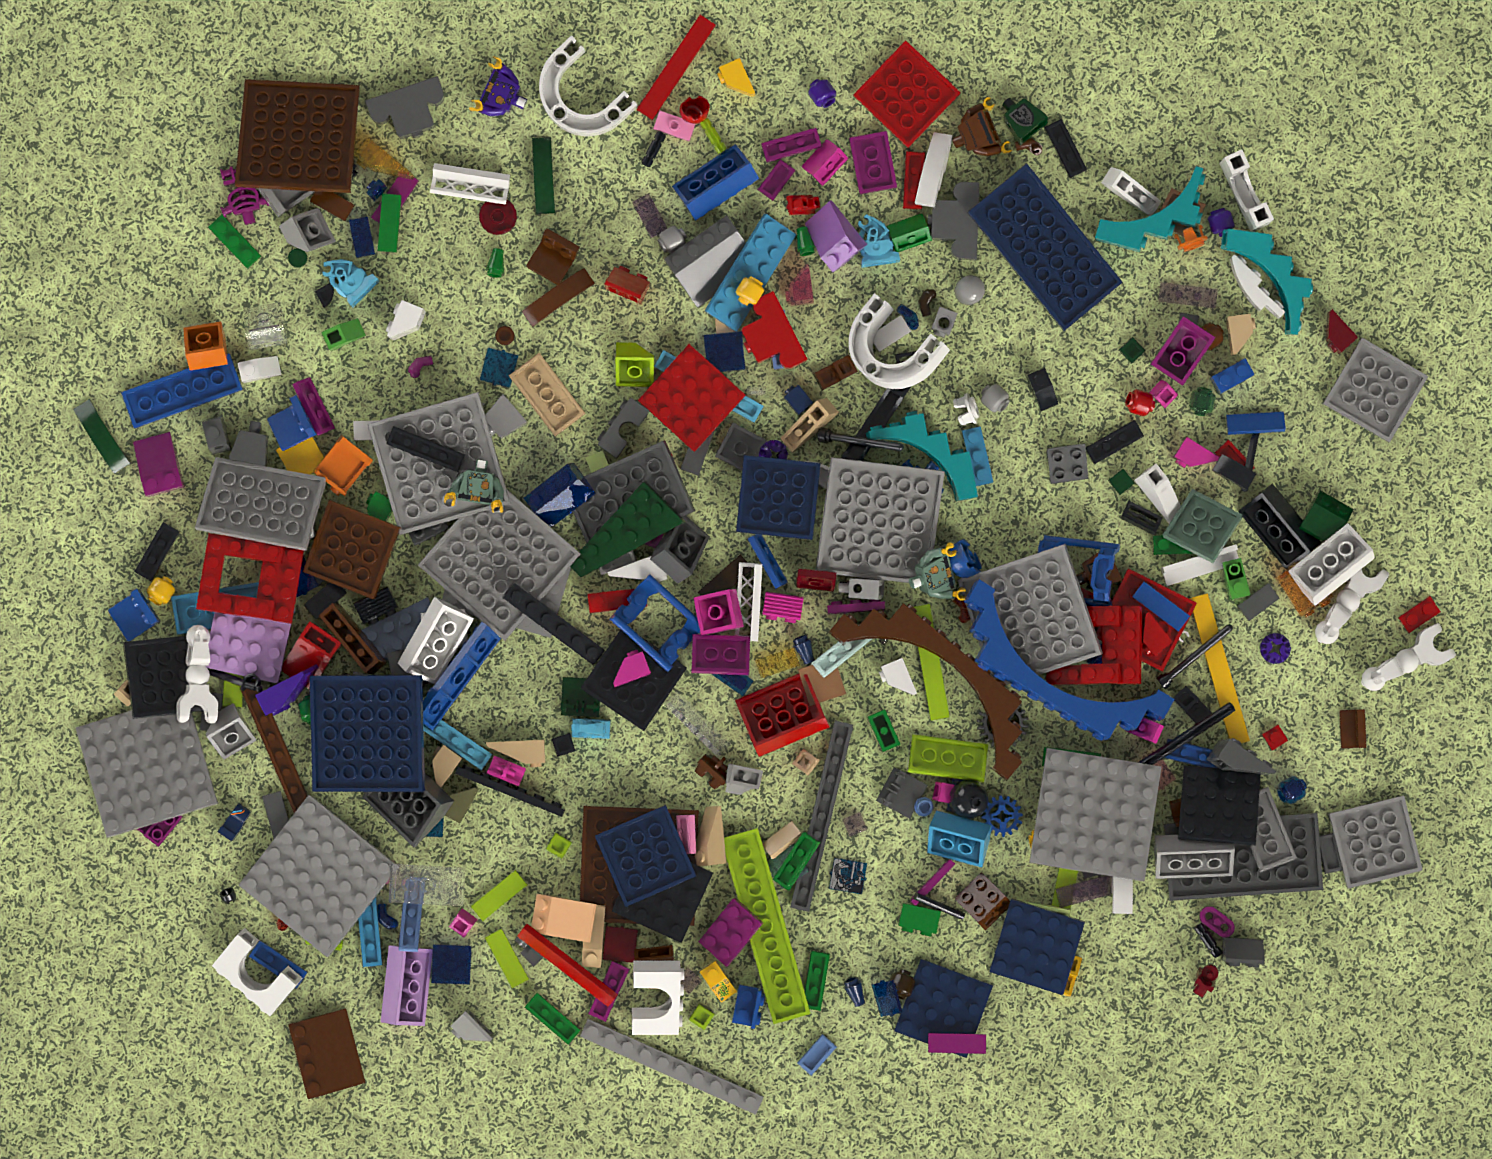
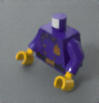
M493 56L496 59V64L488 63V65L495 69L488 80L480 100H471L476 103V107H469V110L479 111L482 114L493 117L504 115L506 112L510 113L513 105L524 109L527 99L518 95L521 89L519 80L513 71L502 63L500 58Z

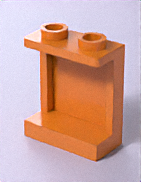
M341 435L313 472L317 474L316 476L326 478V482L332 486L330 488L332 492L338 496L340 494L345 496L348 489L367 465L369 466L372 463L373 459Z

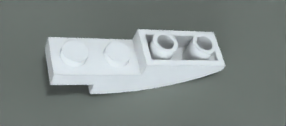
M1234 254L1230 258L1232 271L1245 297L1258 312L1265 307L1279 319L1285 313L1283 310L1284 306L1277 300L1273 301L1269 297L1270 293L1265 288L1258 287L1262 281L1260 273L1254 268L1250 269L1246 266L1247 262L1243 257Z

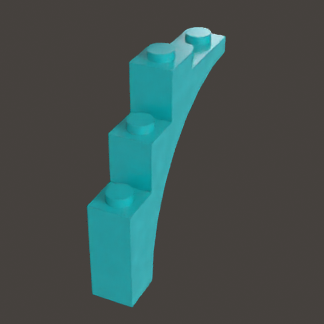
M1196 166L1191 180L1183 192L1169 206L1156 214L1127 222L1100 219L1095 239L1103 243L1140 252L1141 248L1145 249L1148 237H1145V234L1168 240V237L1173 236L1175 225H1172L1173 222L1195 228L1196 223L1200 224L1203 215L1200 212V207L1195 206L1194 203L1198 204L1201 193L1198 192V189L1205 182L1206 174H1203L1204 169Z
M1224 229L1222 232L1221 249L1232 251L1248 258L1266 273L1277 289L1284 306L1285 335H1298L1302 326L1300 313H1302L1304 308L1302 298H1310L1313 292L1312 279L1290 276L1294 267L1291 256L1270 254L1274 247L1272 234Z
M917 411L908 412L905 417L901 418L902 425L900 422L891 423L888 428H882V425L870 427L871 431L866 432V437L869 439L899 441L924 452L942 471H945L944 474L952 487L956 502L978 497L970 453L963 452V449L952 451L951 455L946 432L941 433L940 430L931 431L928 436L923 413L918 414Z

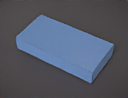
M822 1034L797 1063L812 1076L837 1046Z

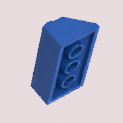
M735 144L672 187L696 221L747 186L753 184L759 177L751 163Z

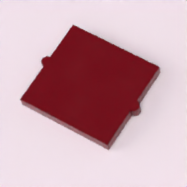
M606 926L603 960L617 961V963H620V961L633 963L635 961L634 949H636L638 929L624 928V926Z

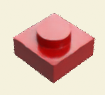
M1278 724L1261 734L1271 751L1288 741Z

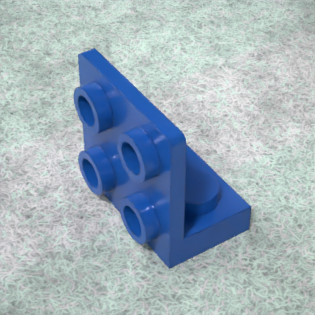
M297 395L289 398L292 403L289 408L267 419L282 451L317 435Z
M137 588L130 592V596L108 609L109 614L127 641H132L161 621L141 590Z
M739 984L732 1023L751 1026L752 1029H755V1025L760 1024L761 1013L758 1012L759 1006H763L765 998L761 988Z

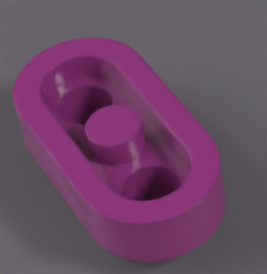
M1207 906L1200 911V921L1219 936L1229 937L1234 933V923L1214 907ZM1211 912L1212 918L1206 919V913ZM1222 924H1227L1228 929L1226 931L1221 930Z

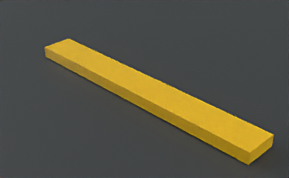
M1208 593L1189 598L1197 603L1193 610V616L1202 645L1219 632ZM1220 640L1204 654L1219 707L1221 708L1229 702L1235 707V712L1223 719L1228 738H1234L1241 743L1250 741L1222 641Z

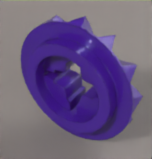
M778 440L765 442L759 450V457L770 458L772 456L771 450L778 452L776 455L777 459L787 460L789 454L786 449L787 447Z
M1272 633L1262 640L1260 652L1267 662L1279 664L1290 656L1291 646L1289 640L1284 635ZM1271 641H1272L1275 645L1283 644V645L1279 648V651H1280L1279 653H1280V655L1277 654L1276 652H1273V653L1271 652V653H1269V652L1271 651V649L1273 648Z

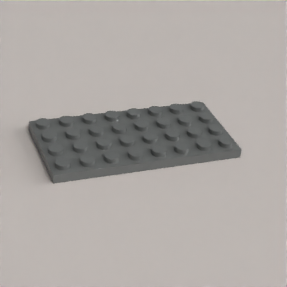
M1318 813L1280 816L1297 859L1260 872L1250 845L1234 844L1233 876L1167 878L1169 901L1323 890ZM1175 823L1163 824L1164 835L1179 834V827H1176Z

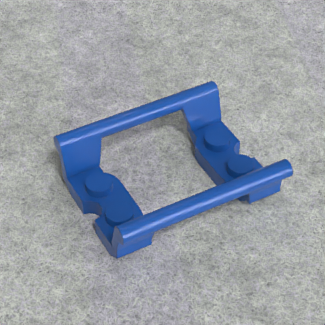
M1044 535V539L1040 540L1038 553L1063 544L1100 549L1098 556L1094 559L1091 576L1094 598H1084L1086 606H1112L1110 598L1112 581L1108 580L1107 573L1113 570L1115 554L1119 552L1120 544Z
M649 574L627 597L628 606L622 604L611 616L610 620L668 672L673 667L672 664L679 657L677 649L684 650L692 641L693 634L700 633L698 618ZM659 592L687 618V621L680 630H676L669 636L657 652L627 624L634 621L646 607L647 598Z

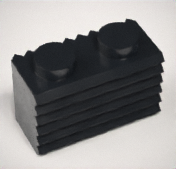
M388 586L379 590L375 599L365 597L353 603L362 623H368L369 626L379 622L378 618L383 615L389 617L397 613L395 609L399 608Z

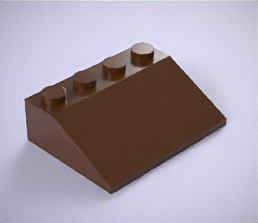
M346 1008L288 1024L307 1099L366 1083Z

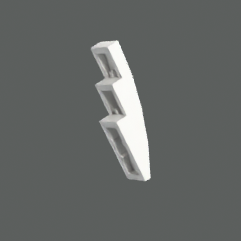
M933 133L924 162L915 204L935 208L938 190H940L943 173H945L953 135Z
M1112 876V913L1132 914L1133 880Z

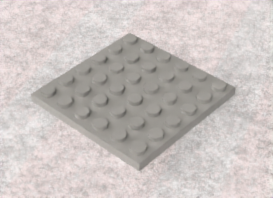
M479 392L368 424L397 526L401 527L399 535L491 509V505L457 500V497L454 506H451L452 499H448L444 503V497L449 492L453 481L461 472H465L467 469L475 470L477 459L488 461L486 472L495 473V477L499 478L504 490L502 505L511 503ZM393 426L464 453L465 457L459 472L387 445L386 443Z
M831 457L816 570L837 572L836 575L909 583V578L916 576L915 565L920 563L921 558L928 550L934 549L945 471Z
M508 490L511 503L503 505L502 513H500V507H496L494 513L492 509L458 518L418 564L420 568L504 641L527 617L502 598L512 583L515 582L540 601L581 555Z
M1066 544L980 572L972 577L958 580L960 588L966 589V592H962L963 596L968 595L973 584L979 579L996 589L993 595L1001 626L1016 653L1037 675L1103 654ZM967 607L973 624L980 611L975 612ZM978 640L980 648H982L985 641ZM991 671V674H990V675H991L994 679H997V678L994 676L995 673H993V672ZM1006 680L1003 681L1006 685L1011 684Z
M131 710L76 727L107 838L218 804L192 713L189 714V719L186 722L180 723L177 720V714L133 719Z
M1047 748L1029 863L1145 881L1161 766Z
M308 795L243 878L239 886L323 955L329 957L400 866L316 798Z

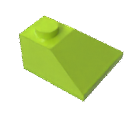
M616 342V386L650 387L654 383V355L637 343Z

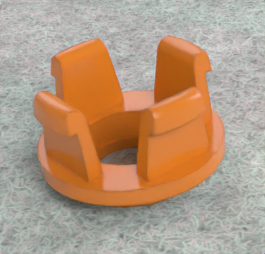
M1198 226L1201 237L1198 238L1192 227L1184 229V243L1181 242L1178 234H1175L1174 238L1179 242L1178 250L1183 249L1184 252L1203 246L1205 244L1204 241L1208 239L1207 236L1203 235V226Z

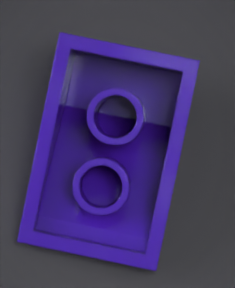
M317 664L256 694L255 696L265 716L270 713L275 716L291 708L290 703L296 701L310 681V676H313L317 671Z

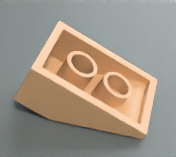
M537 894L531 927L543 935L590 943L597 904L553 895Z

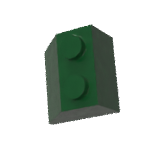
M1320 490L1311 502L1299 529L1325 542L1348 523L1354 509Z

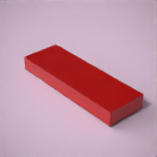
M906 151L903 209L922 210V205L915 204V199L925 162V152Z

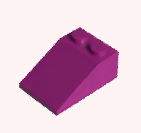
M1183 316L1150 365L1183 386L1215 337Z
M170 432L133 442L140 479L146 497L185 487Z

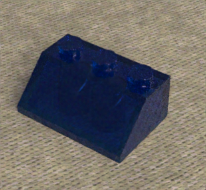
M569 463L527 494L524 500L540 519L550 527H553L596 493L575 463Z

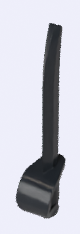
M1253 433L1250 439L1245 467L1253 470L1260 433Z
M208 669L210 676L241 686V691H245L247 688L260 693L263 690L260 678L253 673L247 674L242 679L219 670ZM256 678V683L251 682V680Z

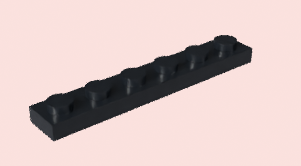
M515 582L512 583L503 595V599L592 665L597 662L605 651Z
M464 764L456 769L455 774L560 817L564 815L565 809L562 808L563 804L552 800L551 803L544 801L545 797L536 793H534V796L526 794L527 790L518 786L516 789L511 788L508 782L501 779L498 782L491 780V775L481 772L480 775L474 773V768Z

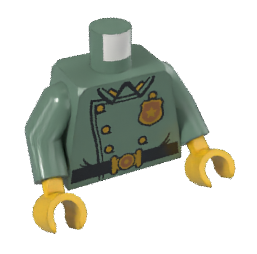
M477 459L475 470L467 469L465 472H461L453 481L449 492L444 497V503H446V500L452 499L451 506H454L457 497V500L491 505L493 513L496 507H500V513H502L504 490L499 478L495 477V473L486 472L488 461Z
M950 542L947 543L945 548H935L928 550L924 554L920 563L914 567L916 576L909 578V585L912 589L919 587L928 596L938 599H954V597H957L960 601L965 600L967 596L962 597L959 595L961 591L966 592L965 588L961 587L954 591L956 584L949 557L955 556L957 550H948L953 548L954 544Z

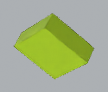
M555 833L546 850L562 859L572 842Z
M698 1004L688 1020L705 1030L715 1014L701 1004Z

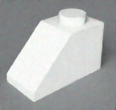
M278 356L257 358L238 363L243 383L282 375Z
M903 658L881 666L882 671H879L882 682L886 681L888 685L911 695L917 694Z

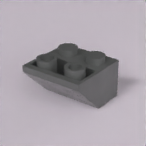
M1223 937L1222 961L1226 962V965L1239 967L1240 963H1245V966L1259 968L1260 964H1265L1264 943L1262 939Z

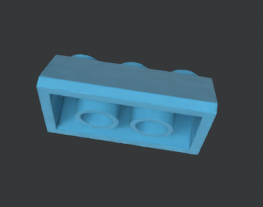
M936 810L929 825L927 853L983 867L991 836V825Z

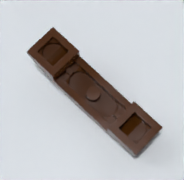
M583 268L525 308L522 313L531 326L534 327L571 299L593 286L595 282L586 269Z

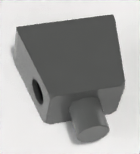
M223 415L203 420L202 426L208 449L211 453L215 455L232 450Z
M250 421L249 431H239L229 456L230 460L267 467L268 436L260 434L262 423Z

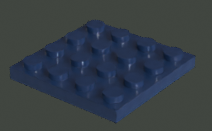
M744 455L736 532L813 540L821 463Z
M666 805L595 835L625 907L696 876Z
M1012 898L989 972L1064 995L1086 921Z
M920 959L914 975L915 985L912 995L906 997L894 1031L927 1044L928 1033L976 1034L993 985ZM954 1053L965 1058L968 1056V1053Z

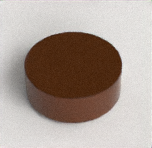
M502 326L497 329L495 338L499 344L506 346L514 341L515 334L510 327Z

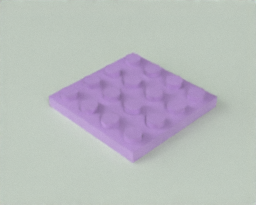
M215 612L210 631V642L208 643L210 663L206 667L242 676L253 673L260 680L279 683L292 624Z

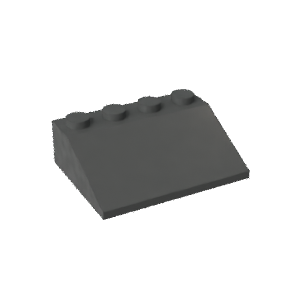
M726 215L666 257L664 262L698 308L713 298L746 242Z
M426 773L424 792H365L362 796L413 848L438 824L454 802Z

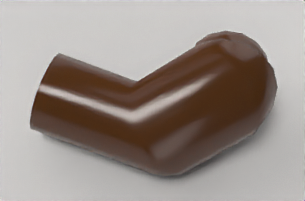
M1029 138L1021 146L1017 141L1014 142L1016 151L1027 149L1034 155L1042 153V145L1033 138Z

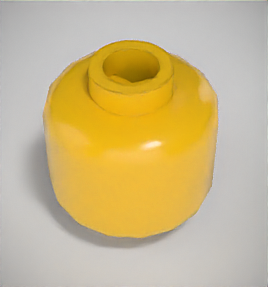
M752 276L743 278L736 289V294L739 296L738 301L746 306L749 303L752 305L756 304L764 292L763 283Z
M165 576L163 578H154L146 591L148 599L158 606L167 604L175 593V588L172 585L173 581Z

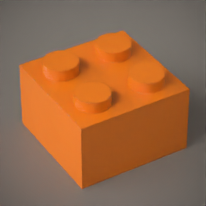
M221 321L183 328L185 355L189 370L228 364L226 338Z

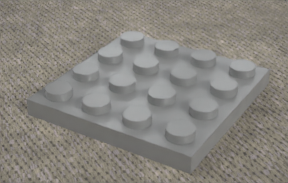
M1361 338L1323 405L1389 443L1428 376L1366 339Z
M1404 795L1329 813L1347 888L1422 871Z

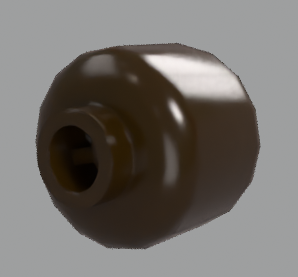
M900 969L899 972L892 973L888 984V990L891 992L892 997L904 1000L912 995L915 979L910 976L911 973L909 971Z

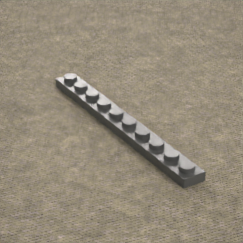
M834 721L808 834L821 843L797 878L790 908L807 912L810 910L853 724Z

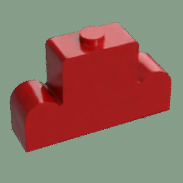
M774 291L760 297L758 302L754 304L753 310L756 316L761 318L742 328V334L746 340L743 344L747 352H752L757 363H762L780 354L779 362L785 369H792L806 362L808 359Z

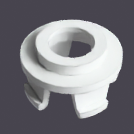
M966 393L963 397L954 399L953 404L955 408L967 407L968 412L958 417L960 424L966 425L972 422L976 424L977 418L980 416L974 397H970Z

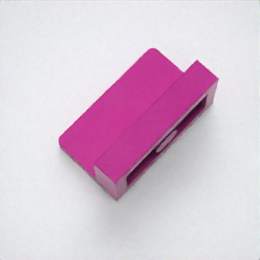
M828 139L802 165V168L811 174L822 186L849 159L838 146Z

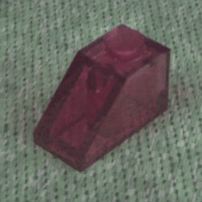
M809 264L804 265L788 286L789 291H785L786 302H790L791 307L814 304Z

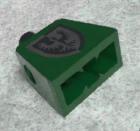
M1008 98L1002 104L1007 110L1004 114V122L1020 146L1048 124V116L1026 99H1022L1016 104L1011 98Z

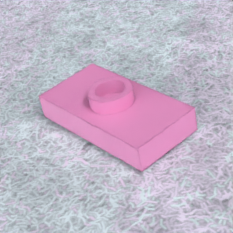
M659 111L653 129L690 142L696 124L685 122L680 117Z
M676 815L677 832L686 853L696 854L695 815Z

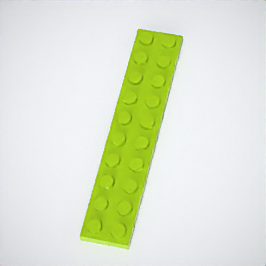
M756 828L725 837V854L738 900L763 922L762 926L750 939L773 1024L809 1015L811 1013L759 830Z

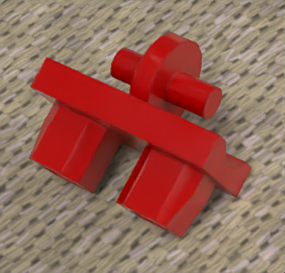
M786 196L788 201L786 209L789 215L816 214L815 209L820 208L818 196Z

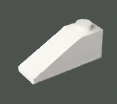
M1111 167L1101 182L1114 194L1148 216L1153 215L1162 202L1120 169Z
M651 556L608 572L610 577L644 580L650 574L658 582L668 579L667 574L650 560Z

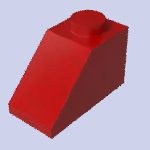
M1146 612L1143 621L1142 643L1144 645L1142 648L1148 655L1156 656L1173 641L1153 616Z

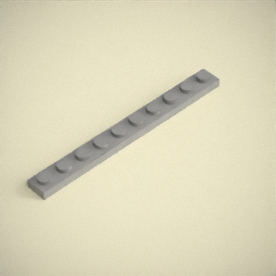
M587 1019L580 1035L584 1039L755 1115L764 1096L593 1020Z

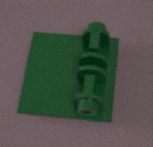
M563 677L561 715L599 717L600 702L580 689L587 678Z

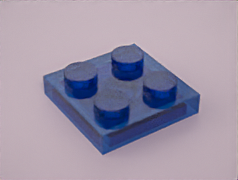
M742 331L704 335L706 359L720 372L745 370Z
M433 944L431 983L470 985L472 946Z

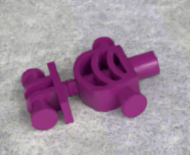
M229 166L230 169L226 170L220 169L223 180L226 177L232 176L231 180L223 181L224 186L235 184L236 169H233V166ZM237 187L228 195L229 205L224 208L220 207L224 217H227L226 215L232 212L235 216L242 214L244 224L249 225L256 223L253 211L260 210V205L267 204L269 206L264 197H260L259 192L255 188ZM246 191H253L255 193V196L247 195ZM239 193V197L232 201L233 196ZM248 199H255L256 202H249ZM239 201H241V204L237 205V206L234 208V206L236 205V203H238Z

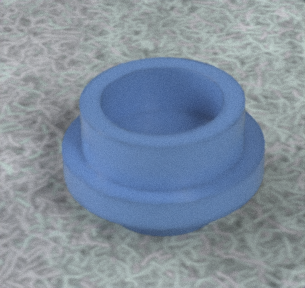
M921 797L916 800L914 810L920 816H928L933 811V803L929 798Z

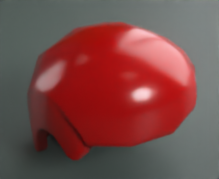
M700 95L696 99L688 97L681 103L679 113L685 122L698 124L706 120L710 104L706 98Z

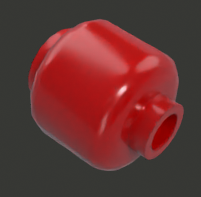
M1135 389L1127 395L1125 405L1130 413L1146 416L1154 410L1155 401H1153L1151 393Z

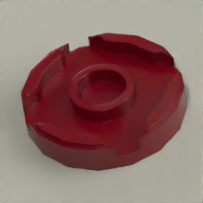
M509 200L506 201V204L486 201L480 209L479 221L483 229L488 233L504 235L515 226L517 211Z

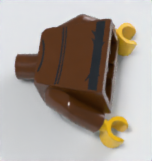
M987 97L983 104L979 103L966 111L961 119V124L958 125L960 135L952 138L956 148L965 145L967 151H973L976 155L992 156L1001 152L1007 154L1012 151H1007L1004 148L1005 144H1010L1009 141L1002 143L1001 146L999 145L1001 140L989 114V111L993 109L995 104L992 106L986 104L991 99L990 97Z

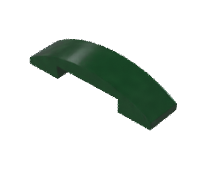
M551 137L532 138L536 214H554L555 197Z
M90 399L73 409L90 439L114 474L131 464Z

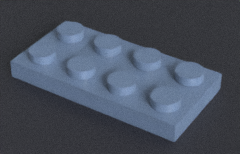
M427 597L362 631L387 661V653L406 649L421 622L420 613H426L431 602Z

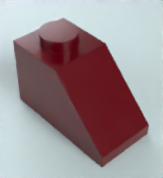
M1332 309L1327 313V347L1333 353L1337 352L1340 354L1358 336Z

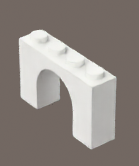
M1243 150L1224 157L1219 164L1250 232L1269 225L1274 218L1267 203L1262 204L1254 192L1247 172L1250 166Z
M244 928L232 940L212 967L216 969L218 974L228 979L233 987L243 992L247 999L258 1005L262 1012L271 1016L303 978L287 966L273 983L260 984L254 981L245 969V959L259 940Z
M633 961L634 988H658L667 992L670 998L658 1007L632 1008V1035H678L679 1027H682V1015H679V1011H683V1000H680V996L684 995V985L680 984V981L684 980V968L680 967V961Z

